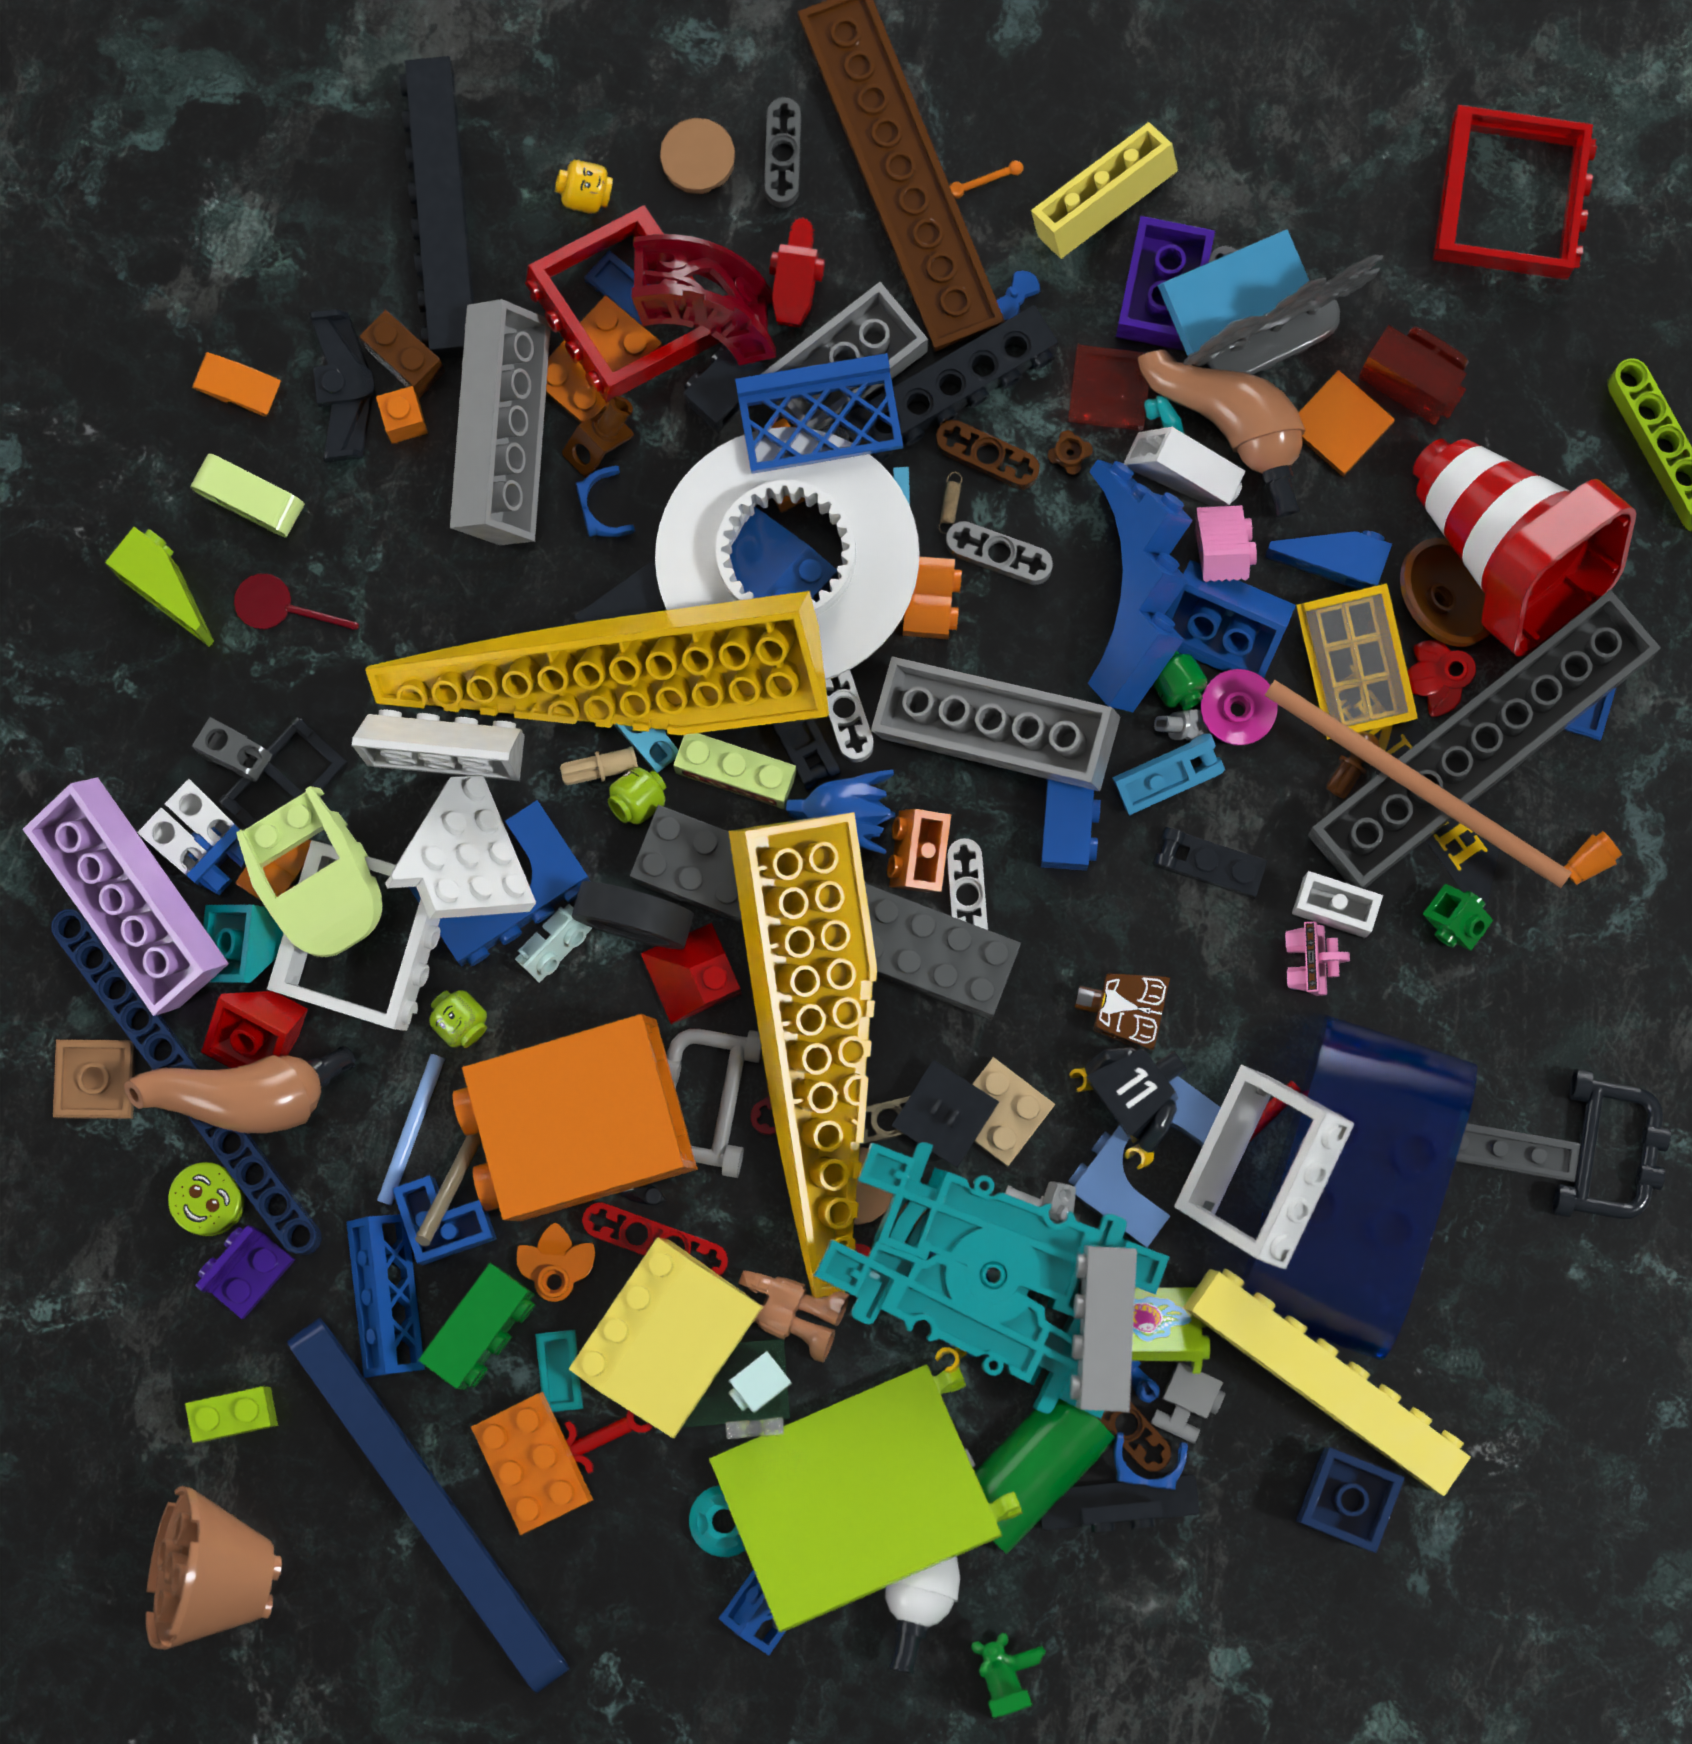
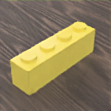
M1149 122L1031 210L1038 237L1062 259L1178 171L1172 143Z

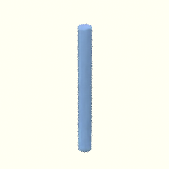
M430 1054L377 1199L379 1202L392 1206L395 1198L392 1188L398 1187L445 1058Z

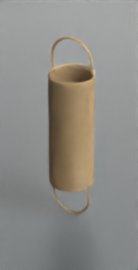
M947 478L948 483H946L940 524L943 522L954 525L961 485L959 483L956 484V482L951 483L952 481H948Z

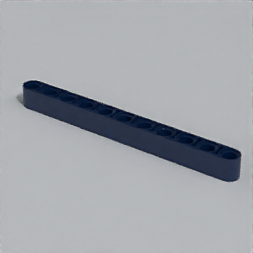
M72 909L59 912L53 918L51 924L54 937L153 1070L158 1068L200 1069L160 1014L152 1015L84 916ZM72 920H79L81 923L79 934L73 938H66V925ZM95 950H102L104 957L102 964L95 969H89L87 965L88 956ZM123 980L126 984V992L121 998L113 1000L110 996V988L114 982ZM140 1011H147L149 1015L148 1025L141 1030H135L132 1025L133 1017ZM164 1041H169L172 1046L171 1055L164 1061H158L155 1057L156 1047ZM187 1116L282 1245L288 1251L299 1255H309L315 1252L321 1243V1232L318 1226L249 1133L219 1128ZM237 1133L241 1139L240 1148L233 1154H227L223 1148V1142L228 1135ZM260 1164L264 1170V1177L260 1183L250 1185L246 1179L247 1170L252 1165ZM277 1195H283L287 1200L286 1211L280 1216H273L269 1210L270 1201ZM300 1226H306L310 1231V1240L307 1245L297 1248L292 1241L293 1232Z
M321 1318L316 1319L290 1338L287 1343L298 1361L535 1693L540 1692L568 1671L569 1666L323 1320Z

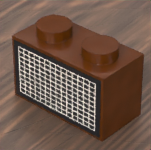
M386 309L359 336L366 351L404 386H413L419 399L445 373L441 360Z

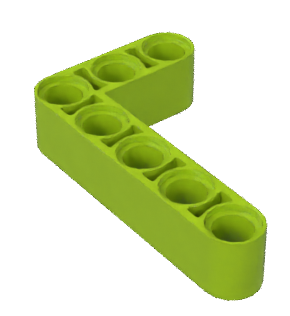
M1626 359L1617 366L1609 378V392L1682 524L1687 530L1692 532V483L1690 486H1683L1677 481L1675 476L1676 472H1684L1688 474L1692 482V446L1647 366L1638 359ZM1620 375H1632L1636 380L1637 386H1626L1621 381ZM1639 407H1649L1654 412L1655 419L1647 420L1643 418L1639 413ZM1665 439L1672 444L1673 452L1665 453L1661 451L1657 445V440Z

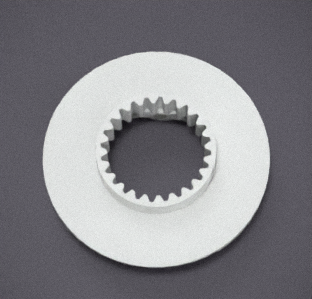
M797 427L770 428L768 432L786 443ZM802 430L791 445V448L801 455L811 454L819 444V441ZM814 430L823 437L826 434V432ZM757 431L752 432L753 441L759 435ZM745 435L739 436L720 445L695 464L680 481L665 507L656 539L655 564L659 590L666 610L753 599V593L750 591L745 593L742 583L736 579L729 555L732 554L731 545L736 540L744 522H747L748 518L755 514L754 507L756 504L766 508L770 498H773L777 504H782L785 496H789L792 503L796 504L801 497H804L808 507L813 506L817 502L819 512L822 515L829 512L830 522L832 525H837L838 535L841 537L843 565L837 568L839 579H831L829 581L831 592L820 590V600L818 602L812 600L819 624L825 681L840 676L869 658L870 655L883 645L902 620L910 604L919 570V542L915 520L909 503L892 475L870 454L751 474ZM832 435L828 440L839 448L850 447L852 442L836 435ZM764 437L755 449L757 463L774 460L781 448ZM824 446L820 452L829 451L830 449ZM786 452V454L783 456V458L793 457V456Z

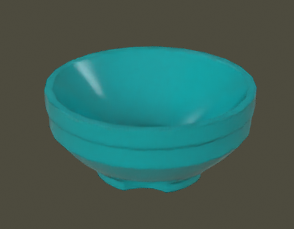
M720 1485L713 1486L703 1491L692 1505L689 1515L691 1535L701 1549L711 1555L718 1557L738 1555L746 1551L737 1526L735 1525V1528L729 1533H719L713 1527L712 1518L715 1512L720 1509L730 1510Z

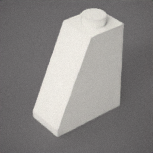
M1174 427L1138 432L1124 462L1132 471L1212 507L1230 505L1238 497L1242 489V483L1240 482L1245 473V470Z

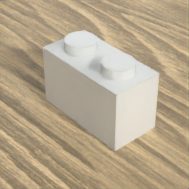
M1308 871L1303 877L1292 914L1366 938L1372 932L1383 895Z

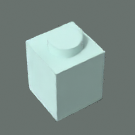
M766 1351L729 1380L734 1386L729 1391V1394L742 1411L750 1407L755 1413L790 1386L792 1382L769 1352Z

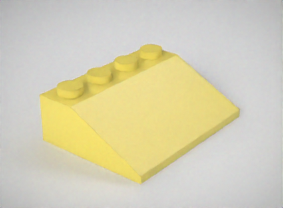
M657 1237L569 1367V1370L605 1396L665 1434L675 1438L763 1306L672 1241Z

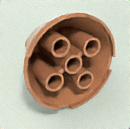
M182 1486L177 1488L175 1495H180L177 1502L167 1503L153 1548L147 1592L155 1593L154 1613H146V1628L149 1642L154 1649L165 1650L258 1620L259 1618H268L273 1603V1598L270 1594L272 1580H277L281 1572V1556L274 1555V1546L269 1539L190 1487Z

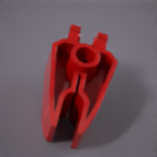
M804 217L798 220L795 219L794 223L792 222V231L789 234L788 245L780 244L779 251L772 252L769 274L775 275L772 302L777 324L797 328L802 326L811 310L815 281L822 282L825 259H820L818 250L812 249L814 229H812L813 225H811V222L808 219H804Z

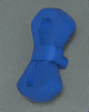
M1015 272L1012 278V285L1006 290L1005 296L997 299L1005 322L1020 313V305L1024 302L1025 298L1040 292L1039 282L1031 272Z

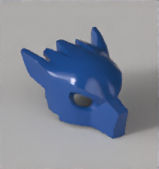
M893 769L878 771L854 778L826 782L812 791L806 799L787 800L786 811L789 817L798 820L854 813L859 848L886 854L885 848L870 841L872 837H880L884 828L877 825L894 819L896 813L886 808L879 801L887 797L886 791L871 785L887 781L894 775Z

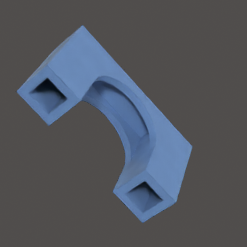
M1177 1076L1169 1082L1178 1097V1100L1175 1102L1177 1111L1170 1127L1179 1130L1202 1147L1221 1107ZM1119 1125L1112 1135L1106 1131L1092 1148V1151L1097 1154L1089 1167L1081 1163L1068 1182L1076 1187L1075 1199L1101 1218L1105 1214H1114L1124 1218L1127 1221L1124 1235L1137 1245L1147 1248L1170 1215L1137 1192L1128 1182L1124 1173L1122 1159L1129 1137Z

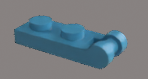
M1202 734L1197 736L1184 746L1112 777L1126 812L1129 815L1223 773L1225 767L1221 758L1215 755L1213 749L1216 745L1212 735ZM1200 756L1202 763L1193 769L1190 760Z

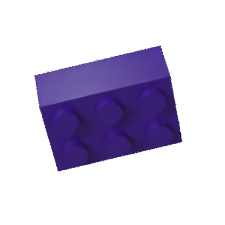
M1140 216L1116 337L1185 351L1157 285L1209 263L1215 230Z

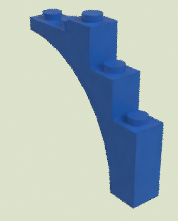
M1097 459L1089 472L1104 491L1114 513L1121 541L1123 574L1121 598L1114 630L1103 658L1088 684L1108 707L1134 712L1184 641L1174 629L1175 623L1173 620L1166 616L1165 613L1188 582V579L1178 569L1180 566L1178 561L1169 554L1193 520L1182 509L1184 507L1183 502L1174 495L1167 492L1164 495L1153 493L1146 486L1137 483L1132 478L1134 472L1119 461L1111 464Z

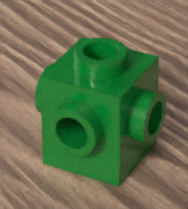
M1448 884L1442 887L1423 913L1426 919L1436 928L1437 931L1434 935L1441 942L1451 948H1454L1457 944L1470 951L1493 922V919L1483 909L1485 902L1480 897L1470 891H1460Z

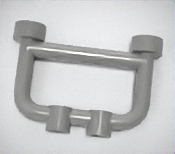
M687 1029L674 1037L667 1050L666 1056L675 1089L680 1076L682 1054L688 1045L700 1044L730 1050L712 1148L706 1149L691 1146L696 1163L722 1167L723 1176L738 1178L744 1148L728 1145L744 1061L760 1063L762 1059L759 1031L749 1030L748 1036L743 1037L704 1029Z

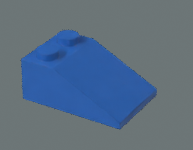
M754 507L755 514L750 516L747 522H744L736 540L731 545L732 554H729L736 579L742 583L744 592L750 591L753 593L754 598L810 591L812 600L818 602L820 600L819 591L824 590L828 592L831 589L829 581L831 579H838L837 569L800 538L757 507Z

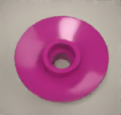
M1244 669L1228 670L1212 679L1203 692L1200 706L1203 722L1210 733L1222 742L1231 745H1248L1262 739L1270 731L1277 717L1278 705L1264 696L1270 684L1255 672ZM1240 704L1244 709V714L1242 716L1233 715L1230 710L1231 705Z

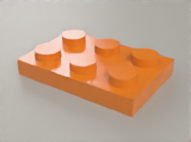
M606 295L580 322L612 372L662 347L660 340ZM564 340L548 358L546 395L582 424L606 410L609 402L606 403L594 387H589L585 377V370L579 362L574 363L566 351V342Z
M544 1392L538 1393L471 1427L520 1535L593 1500Z

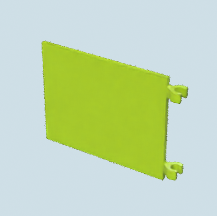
M926 1364L709 1458L780 1633L1002 1536L997 1525L998 1521L1010 1519L1022 1513L1021 1506L1014 1492L1000 1497L992 1504L987 1502L941 1397L943 1393L954 1392L966 1386L960 1368L953 1373L942 1371L939 1375L932 1376Z

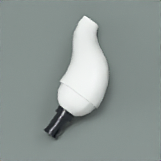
M957 1556L886 1587L885 1598L892 1614L898 1619L894 1631L898 1635L889 1669L914 1675V1666L921 1639H926L928 1627L939 1623L950 1612L953 1603L958 1602L960 1575Z

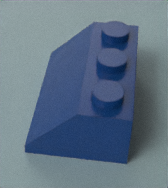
M1190 560L1183 574L1188 579V582L1166 613V616L1175 623L1174 629L1184 639L1177 651L1182 654L1192 655L1195 660L1223 672L1233 669H1244L1255 672L1264 678L1296 605L1235 579L1231 581L1225 579L1223 582L1219 579L1216 582L1210 580L1206 583L1202 577L1201 565Z

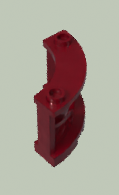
M652 234L638 236L633 239L635 258L632 300L643 326L676 324L693 328L694 323L710 329L711 336L718 339L731 351L739 366L776 357V347L768 334L767 304L772 303L773 293L763 276L749 262L719 244L692 236ZM695 274L701 275L719 285L728 295L722 296L705 290L699 283L689 277Z

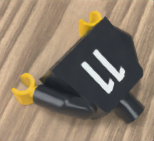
M1131 1047L1105 1049L1089 1061L1085 1068L1073 1069L1070 1072V1078L1083 1076V1085L1077 1088V1091L1094 1090L1131 1142L1135 1143L1138 1140L1137 1145L1126 1150V1159L1133 1157L1138 1152L1142 1160L1137 1169H1142L1151 1164L1154 1159V1151L1167 1135L1177 1111L1175 1103L1178 1100L1177 1093L1169 1082L1186 1071L1187 1068L1174 1050L1157 1063H1154L1145 1049L1138 1051Z

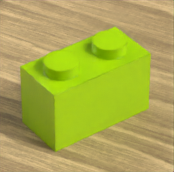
M258 1387L185 1403L192 1443H201L278 1426L271 1387Z

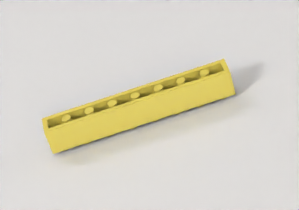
M1209 1269L1183 1306L1184 1310L1432 1492L1445 1496L1471 1458L1460 1449L1464 1444L1461 1440L1446 1430H1443L1440 1435L1429 1426L1433 1420L1415 1407H1412L1409 1412L1398 1404L1401 1397L1396 1392L1383 1384L1379 1388L1375 1387L1367 1381L1370 1374L1352 1361L1345 1365L1336 1358L1339 1351L1321 1338L1315 1343L1304 1333L1308 1328L1290 1315L1283 1319L1273 1312L1276 1305L1259 1292L1252 1296L1241 1287L1245 1282L1227 1269H1224L1222 1273Z

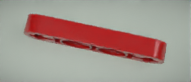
M605 1203L592 1204L583 1214L582 1222L584 1229L589 1235L599 1240L645 1256L657 1237L667 1239L676 1236L684 1241L685 1251L691 1254L692 1242L700 1244L696 1249V1252L708 1255L711 1250L717 1251L716 1258L721 1261V1265L719 1268L712 1267L711 1270L719 1276L724 1274L727 1269L728 1257L722 1247L710 1241ZM601 1210H606V1218L616 1223L619 1222V1215L626 1217L619 1230V1239L611 1238L615 1230L603 1226L600 1232L594 1231L595 1224L590 1221L591 1215H599ZM634 1223H642L648 1229V1238L642 1245H632L626 1238V1230Z

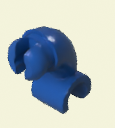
M1132 1361L1131 1384L1141 1401L1151 1403L1156 1397H1159L1160 1389L1157 1383L1139 1368L1141 1362Z

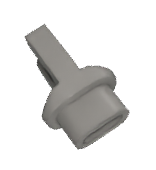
M1197 709L1174 712L1170 716H1158L1154 723L1156 731L1168 732L1169 737L1174 740L1186 739L1191 741L1202 734H1211L1203 722L1201 710Z

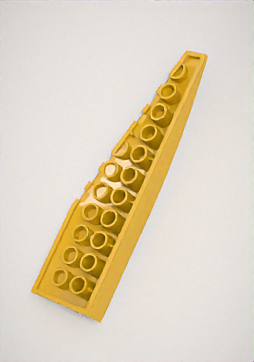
M810 591L547 628L413 655L367 666L365 669L376 704L424 708L426 705L443 707L444 711L459 712L460 709L478 710L481 715L496 716L497 713L514 714V718L576 724L577 721L594 722L597 727L611 728L612 725L617 723L623 726H632L635 731L649 732L652 728L667 730V734L674 735L827 717L829 714L819 624Z
M854 813L729 831L772 1112L811 1293L815 1298L829 1296L839 1291L846 1292L814 1276L831 1239L854 1251L856 1242L853 1238L854 1218L858 1216L859 1202H856L857 1179L862 1166V1162H859L860 1143L864 1141L868 1090L866 1064L867 1056L870 1057L871 1041L868 1039L870 1017H873L875 1001H872L873 981H876L877 963Z

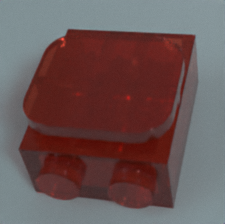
M1388 325L1369 354L1358 378L1436 425L1442 415L1449 419L1467 390L1461 384L1467 375L1464 371L1469 361L1461 352L1424 329L1412 327L1406 336Z

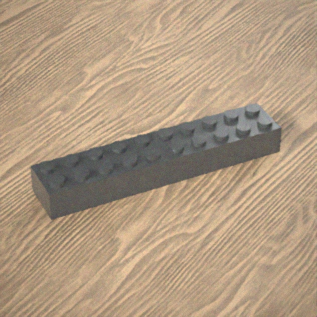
M1609 590L1398 760L1470 805L1649 662L1661 647L1612 590ZM1381 772L1314 825L1308 836L1348 884L1365 889L1453 818Z
M658 805L630 874L632 883L743 925L729 831ZM865 884L877 963V977L993 1020L1021 943Z

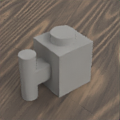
M1177 1362L1160 1398L1175 1405L1172 1415L1157 1409L1151 1424L1194 1444L1200 1429L1188 1424V1418L1191 1413L1203 1419H1206L1210 1412L1215 1415L1217 1414L1225 1397V1393L1220 1391L1223 1382L1203 1372L1201 1374H1192V1367Z

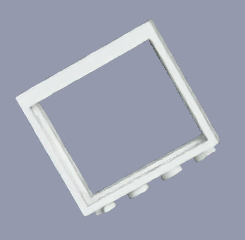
M311 840L299 883L339 859L333 845ZM369 856L365 858L369 870L390 876L396 866L395 864ZM420 900L387 1013L298 986L308 953L292 944L285 934H283L267 990L388 1028L407 1031L413 1013L417 1014L418 1011L416 998L419 988L426 983L429 975L427 961L430 951L436 947L440 938V928L438 927L440 918L429 919L423 902Z
M1241 1065L1174 1207L1256 1259L1286 1269L1354 1123L1274 1078ZM1272 1095L1314 1120L1256 1241L1217 1217L1215 1213Z

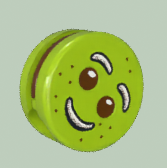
M201 1162L188 1166L176 1176L170 1187L168 1203L174 1220L183 1229L201 1236H216L227 1232L239 1221L245 1207V1193L225 1167L215 1163Z

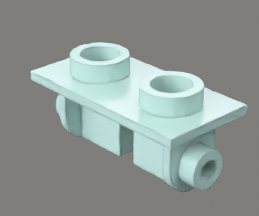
M570 904L564 909L560 906L542 926L550 934L546 940L536 932L518 950L520 954L515 960L539 983L557 969L560 961L574 947L579 946L586 938L587 933L592 929V927L572 918L574 908Z

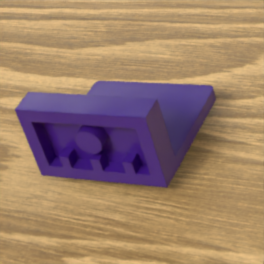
M250 1225L246 1226L244 1230L238 1227L224 1243V1246L227 1247L225 1252L218 1260L213 1257L198 1272V1276L201 1279L196 1284L199 1290L212 1293L241 1319H245L296 1260L261 1229Z

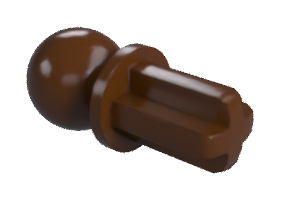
M1358 733L1380 747L1377 737L1372 733ZM1350 752L1349 758L1343 755L1339 757L1342 762L1327 784V789L1332 794L1343 799L1347 797L1359 776L1367 773V770L1362 767L1365 761Z

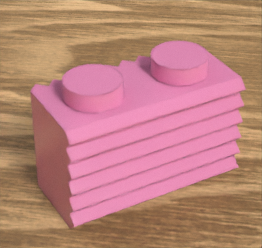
M1243 506L1196 508L1195 534L1203 580L1206 583L1210 580L1216 582L1218 579L1221 582L1225 579L1228 581L1233 579L1239 581L1241 578L1246 581L1249 578L1250 565H1256L1257 550L1256 543L1249 542L1252 541L1251 518H1244Z

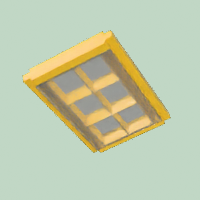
M1387 584L1296 605L1321 710L1357 733L1418 719Z

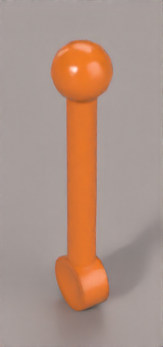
M1015 160L1009 164V167L964 184L954 182L950 185L953 196L957 199L963 196L964 191L1009 174L1019 175L1023 171V164Z

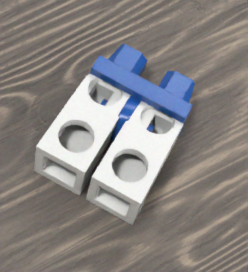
M188 779L165 805L194 832L190 834L163 808H160L137 833L199 887L203 885L210 891L220 895L230 885L232 880L219 867L229 857L242 869L246 867L236 834L240 829Z

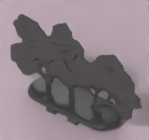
M1377 254L1368 256L1349 266L1328 281L1324 277L1308 281L1297 292L1281 300L1273 310L1262 316H1249L1232 321L1220 333L1212 336L1207 342L1202 344L1198 351L1189 354L1183 365L1198 367L1206 364L1210 369L1239 371L1253 375L1275 366L1276 363L1292 355L1296 356L1308 350L1309 347L1332 335L1339 325L1340 308L1336 299L1355 292L1374 279L1380 268H1371L1382 260L1383 256Z

